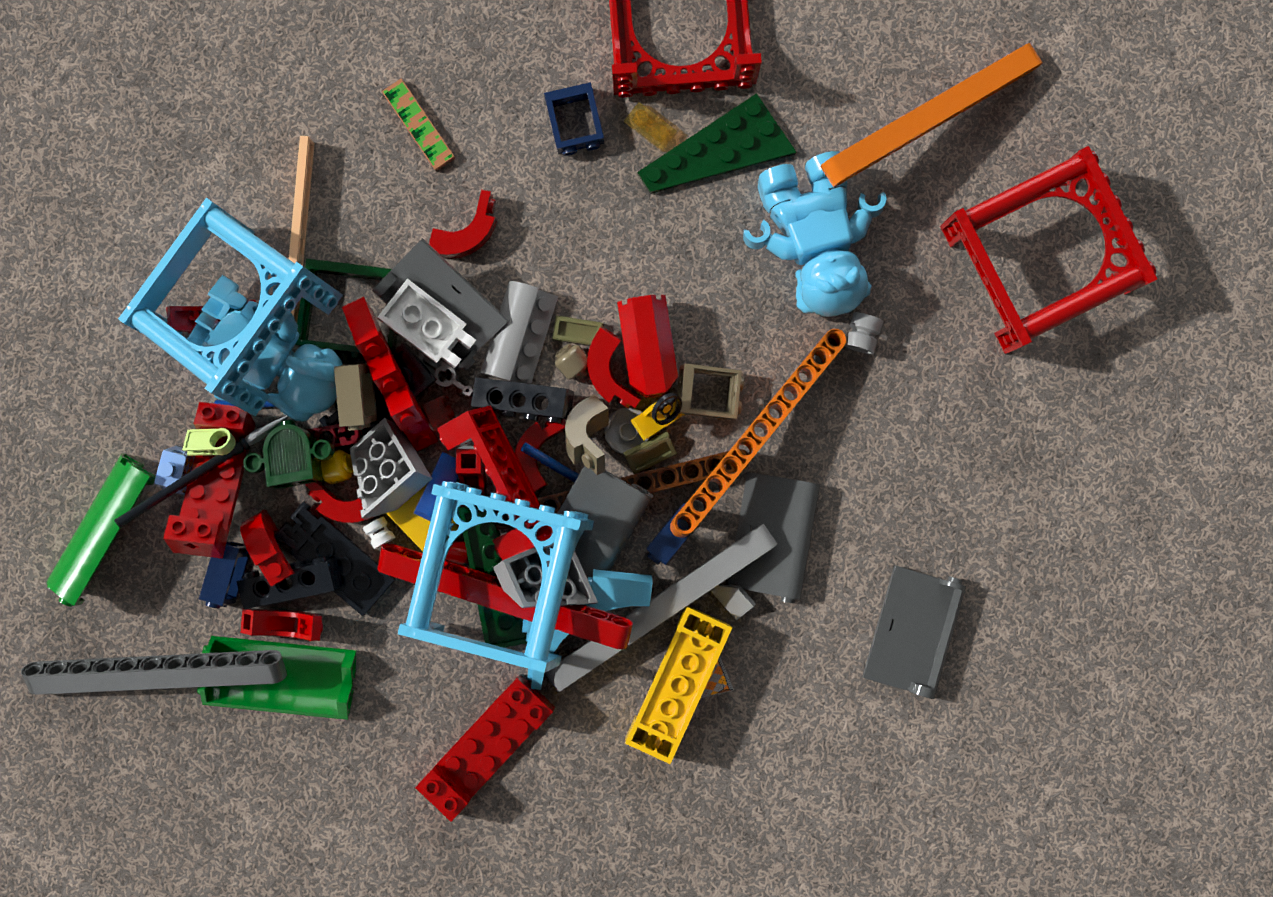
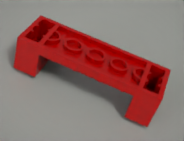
M199 402L193 423L196 429L225 428L238 442L240 437L245 438L255 428V422L250 413L236 406ZM228 436L221 437L216 442L215 447L224 445ZM244 449V452L233 456L187 485L180 516L169 515L163 537L173 553L223 559L245 469L243 462L249 450ZM216 455L195 456L191 471Z
M491 405L469 410L437 428L440 440L448 451L474 443V449L481 457L485 465V471L496 487V493L506 496L505 501L515 503V499H521L531 502L530 507L539 509L540 503ZM527 520L525 522V527L528 529H533L534 525L540 521L537 520L535 523H528L529 520ZM543 526L537 531L536 537L539 541L548 540L553 530L550 526ZM516 528L492 540L495 545V551L502 560L535 547L531 540Z
M519 674L427 773L415 789L452 822L478 790L534 730H537L553 713L555 706L537 689H531V683Z

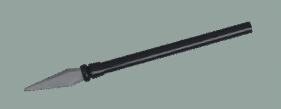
M286 415L252 431L245 438L240 437L239 442L236 441L235 447L230 453L216 455L114 520L119 528L123 527L233 456L244 452V449L249 450L251 445L261 441L274 428L278 427L282 421L289 417Z

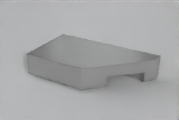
M719 584L710 590L736 620L756 604L740 585Z

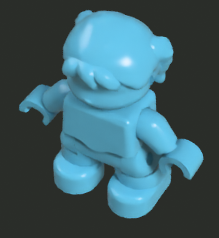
M838 151L825 152L807 161L805 171L809 183L812 185V192L800 193L797 187L798 179L796 172L791 164L778 165L762 172L758 179V191L763 207L768 213L771 211L770 218L785 236L778 233L770 234V226L765 220L762 221L760 230L764 233L763 236L756 238L750 234L749 230L743 231V240L749 248L761 249L767 245L766 249L781 260H795L796 264L804 265L802 269L796 271L797 308L803 313H816L824 317L849 313L859 306L864 298L870 295L872 286L868 282L866 270L860 264L858 257L849 252L851 244L860 241L866 236L872 218L881 214L887 200L886 194L882 192L877 198L878 205L871 206L865 202L866 195L861 193L857 203L859 210L849 219L846 210L847 181L838 185L840 187L831 189L833 186L820 168L825 161L840 153Z
M222 275L207 294L210 296V299L203 306V312L196 319L195 322L197 324L187 339L193 344L205 347L217 346L230 341L249 324L257 310L258 303L248 301L245 296L238 293V284ZM276 284V285L273 287V293L275 292V290L278 288V286H279L280 284ZM290 313L243 380L264 390L270 387L276 376H279L280 378L277 383L279 393H268L270 397L267 402L275 405V407L293 420L304 422L314 414L321 413L334 404L337 399L334 366H341L343 364L339 356L329 348L320 349L312 344H304L295 352L292 351L299 339V333L297 332L298 325L292 313ZM226 350L223 353L221 359L222 364L230 354L229 350ZM215 353L211 354L209 358L213 359Z

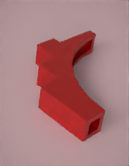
M363 296L343 306L342 309L356 347L366 360L373 381L383 394L390 415L399 429L403 430L416 451L438 442L434 430L404 379L382 333L374 311Z

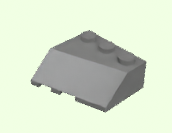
M386 418L381 420L350 448L353 472L357 476L359 485L357 494L358 498L362 501L363 509L360 510L362 519L397 510L432 480L431 475L403 430H400L396 423Z
M554 543L550 546H544L546 554L550 555V548L554 547ZM534 547L502 560L493 567L503 591L521 608L536 607L541 588L542 564L539 554ZM574 551L560 606L597 604L598 601Z

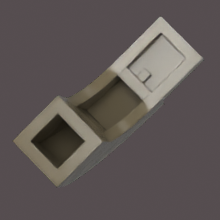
M595 394L582 400L571 410L566 420L565 434L566 450L573 464L576 465L582 461L586 468H590L596 475L605 472V454L589 437L596 431L608 426L609 417L608 407Z

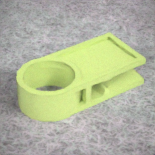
M225 428L187 430L182 450L187 451L188 456L226 455L234 449L236 440ZM228 436L224 445L215 447L216 442L221 437Z

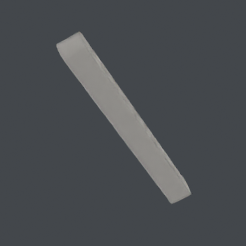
M765 524L758 526L650 600V606H640L624 618L633 622L628 645L775 547L778 543ZM588 641L560 661L559 666L545 672L556 691L560 692L621 651V649Z

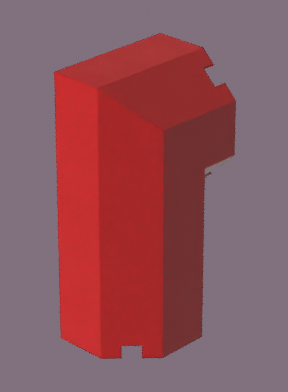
M656 295L632 297L627 299L626 305H622V301L617 302L630 387L646 399L662 397L669 392L678 379L666 295H661L660 299H656Z

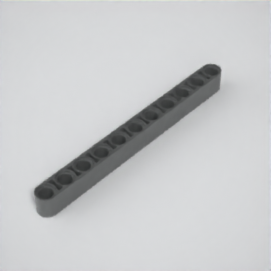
M263 650L36 661L25 665L21 670V675L29 692L39 695L274 684L286 678L287 670L279 651Z

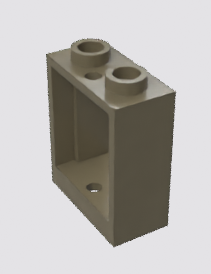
M367 363L334 366L339 426H348L349 431L370 427V423L378 421L375 386Z
M686 363L680 365L677 395L682 399V409L679 414L728 420L737 419V415H740L742 409V402L739 401L740 391L744 387V377L741 376L742 370ZM694 373L729 377L726 412L690 408Z

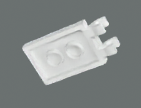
M409 279L403 283L377 317L378 320L432 361L437 363L442 358L453 369L462 360L451 352L456 343L459 341L460 344L469 349L476 341V339L462 330L466 326L464 321Z

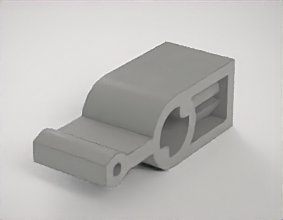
M423 353L421 354L419 359L435 376L437 384L445 388L457 386L463 390L466 396H473V388L459 382V374L455 369L441 359L435 363ZM425 362H428L437 369L434 370L433 368L425 364ZM451 371L452 379L450 381L445 380L443 383L441 379L442 373H449Z

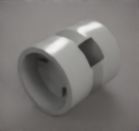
M854 312L850 323L852 331L847 332L846 344L844 346L861 353L874 354L878 342L875 336L880 335L884 321L872 315Z

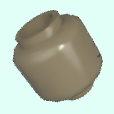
M567 344L556 353L555 366L566 379L577 378L580 380L588 374V355L579 345L571 346Z

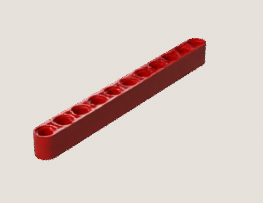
M383 544L377 569L383 574L415 584L423 553L395 544ZM445 560L438 587L439 592L531 622L533 621L536 607L521 608L503 591L498 577ZM584 604L560 606L555 629L622 650L628 648L633 622L627 618Z

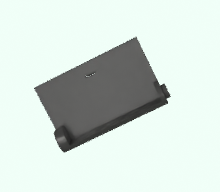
M423 238L372 290L385 304H388L403 283L409 279L464 321L466 326L462 330L476 339V341L469 349L465 348L459 341L452 348L451 352L462 359L455 367L458 371L461 369L468 370L475 362L473 359L475 353L509 321Z
M584 465L557 514L564 515V511H577L589 514L588 519L594 520L592 530H585L582 533L575 548V553L588 579V577H593V569L605 571L612 569L652 500L653 495L638 485L626 483L607 470L596 475L590 468L588 469Z
M747 472L735 542L748 534L751 526L752 530H754L758 526L765 524L778 544L729 577L728 585H740L744 590L781 596L780 601L795 604L796 599H801L820 484Z
M894 565L862 678L934 699L966 590V586L962 585L963 580L948 576V580H943Z

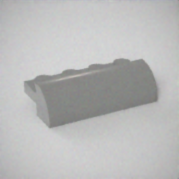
M509 281L500 308V312L509 321L491 338L480 373L500 380L531 384L558 296L528 284Z

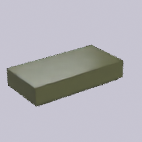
M556 315L552 340L590 346L594 336L604 323Z
M667 431L623 452L633 474H637L677 454Z

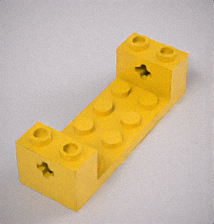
M691 606L684 608L676 625L677 629L638 715H635L625 737V744L668 764H671L732 630L730 624Z

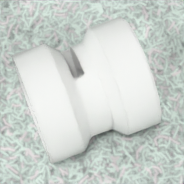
M384 516L363 527L365 534L369 535L372 539L371 545L374 549L396 538L394 533L387 528V521Z

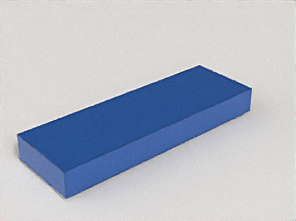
M444 452L441 453L431 474L432 480L427 483L414 511V514L428 521H431L437 495L431 494L433 485H442L443 481L456 482L458 477L456 474V458Z

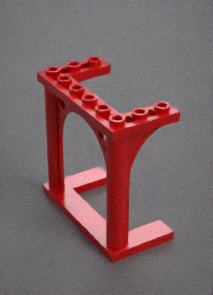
M609 0L614 64H612L614 95H619L620 98L632 97L634 93L653 96L660 91H666L667 94H678L681 90L690 89L691 92H702L705 88L713 87L717 91L726 90L729 88L728 86H738L740 89L751 88L752 84L757 82L762 60L761 53L752 52L748 0H726L728 23L721 44L706 59L685 66L665 64L650 56L641 47L635 36L632 24L631 0ZM731 45L730 52H733V56L729 52L724 51L726 46ZM633 53H639L641 58L632 63V59H635ZM717 57L726 58L730 63V69H719L715 64V59ZM645 62L651 63V72L647 76H639L637 73L639 66ZM704 66H711L713 71L706 70V72H703L702 68ZM659 69H663L666 72L665 75L661 73L655 76L656 71ZM687 70L688 73L681 74V71Z
M1089 146L1079 150L1068 160L970 209L964 210V208L955 211L940 226L950 248L962 241L1005 327L994 334L1005 354L1031 343V339L1123 293L1125 295L1157 280L1155 266L1145 256L1143 243L1136 238L1131 220L1125 217L1121 209V200L1117 195L1113 194L1110 188V179L1106 173L1102 172L1099 166V158L1094 151H1091ZM1085 180L1088 185V191L1084 196H1078L1075 190L1076 185ZM1068 184L1069 192H1064L1061 187ZM1092 195H1093L1094 201H1096L1097 205L1091 204L1089 198H1090ZM1059 197L1075 201L1093 214L1102 229L1105 253L1101 268L1094 279L1084 288L1020 319L976 230L1040 199ZM1104 218L1107 222V225L1103 223ZM1113 239H1116V241H1117L1116 244H1117L1120 248H1114V247H1113V245H1112V240H1113ZM1112 254L1123 255L1127 261L1126 266L1119 267L1111 262ZM1106 269H1109L1110 271L1114 272V274L1112 273L1107 278Z

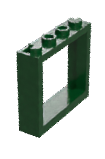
M306 258L305 268L316 276L318 272L382 280L392 270ZM301 297L297 321L299 339L295 345L300 347L304 344H312L320 349L329 348L338 356H340V352L349 353L350 358L364 359L356 346L308 340L313 304ZM389 328L387 344L391 352L396 349L398 334Z

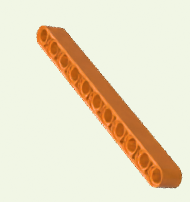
M1027 43L831 157L820 168L833 188L837 187L1029 74L1042 65L1043 62L1032 45Z
M835 328L830 329L820 339L672 519L670 529L673 535L684 538L695 530L844 347L846 336L843 331ZM828 338L834 339L837 347L830 345ZM814 355L819 356L823 364L816 363ZM799 373H804L808 377V382H803L799 378ZM784 391L791 392L794 400H788L784 395ZM769 409L777 410L779 418H773L769 413ZM754 427L762 428L764 437L756 435ZM739 445L747 446L750 451L749 455H743L739 450ZM725 463H729L734 467V474H729L725 471ZM709 482H715L719 485L718 493H714L709 489ZM693 501H701L704 505V511L699 512L695 510ZM679 519H684L688 522L689 529L687 531H683L678 527L677 521Z

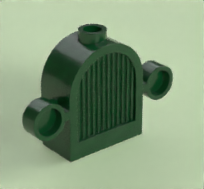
M295 420L282 421L281 425L274 428L266 437L263 446V456L257 453H249L244 458L243 464L244 468L252 473H260L265 469L267 487L278 490L323 481L321 460L331 459L335 448L329 441H317L311 432L297 427Z

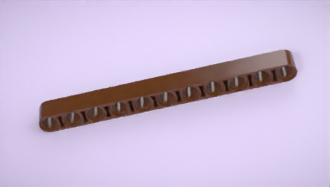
M739 449L743 455H749L747 451ZM728 451L621 477L620 479L630 485H637L638 480L646 476L652 482L651 487L647 490L650 493L702 481L711 473L708 467L709 461L712 459L721 461ZM724 464V469L727 473H734L735 470L731 464ZM688 465L697 467L698 475L696 478L691 479L685 475V468ZM671 471L674 473L675 480L672 484H664L662 482L661 475L663 472ZM570 490L537 499L540 505H544L548 500H554L557 504V509L554 513H558ZM494 522L498 529L513 528L507 524L503 526L498 522Z

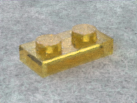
M640 102L637 103L624 120L625 124L660 151H663L677 132Z

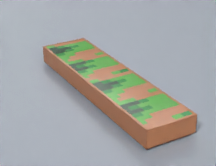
M402 79L381 91L435 171L455 159V156Z

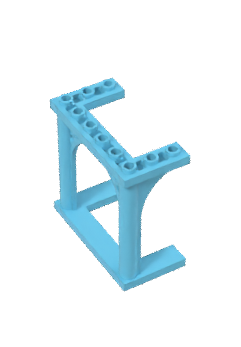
M206 198L118 319L125 325L144 334L207 384L205 389L211 394L256 416L270 396L263 390L244 381V376L250 371L254 362L265 350L275 333L281 328V325L291 311L294 310L301 297L329 315L337 306L343 294L298 262L293 263L255 236V232ZM214 233L246 256L255 265L261 281V295L253 318L241 333L223 344L205 347L190 342L181 335L182 332H177L167 324L166 317L155 311L210 235ZM271 274L272 278L267 280L268 275ZM276 284H280L273 295L270 296L268 293L269 289ZM226 350H229L230 354L222 364V355ZM215 353L213 359L209 358L211 354Z
M443 481L442 485L434 484L431 494L437 495L407 620L406 623L400 624L398 634L543 673L559 666L562 656L549 653L573 553L582 533L585 530H592L594 520L588 519L589 514L577 511H564L563 515L554 513L555 508L540 505L539 509L530 507L531 502L521 499H515V503L505 501L506 496L491 493L490 497L481 495L482 490L459 482ZM461 505H466L471 510L472 519L470 522H464L460 518L458 510ZM475 505H477L478 509L482 512L486 510L487 515L485 517H479ZM504 514L509 515L508 521L503 519ZM452 518L454 522L459 525V528L456 531H451V528L454 525V523H451ZM527 520H529L528 523H535L537 520L540 521L534 525L533 529H528L525 527V522ZM498 522L510 525L524 533L534 544L542 564V583L525 653L443 632L445 625L431 622L447 553L454 541L463 532L478 524ZM543 526H550L553 530L551 537L548 540L539 541L536 537L537 531ZM554 543V547L550 548V555L546 554L544 546H550Z

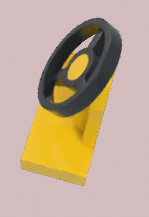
M675 393L666 394L650 405L643 413L631 420L643 441L685 415L679 414L682 409V399Z

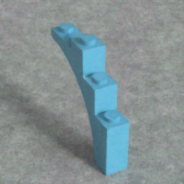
M593 569V577H588L589 584L598 603L584 605L602 611L629 606H650L653 584L652 575ZM523 619L522 632L527 633L526 641H528L532 622ZM554 630L549 653L555 652L568 633ZM528 669L527 680H532L531 689L541 690L544 673Z

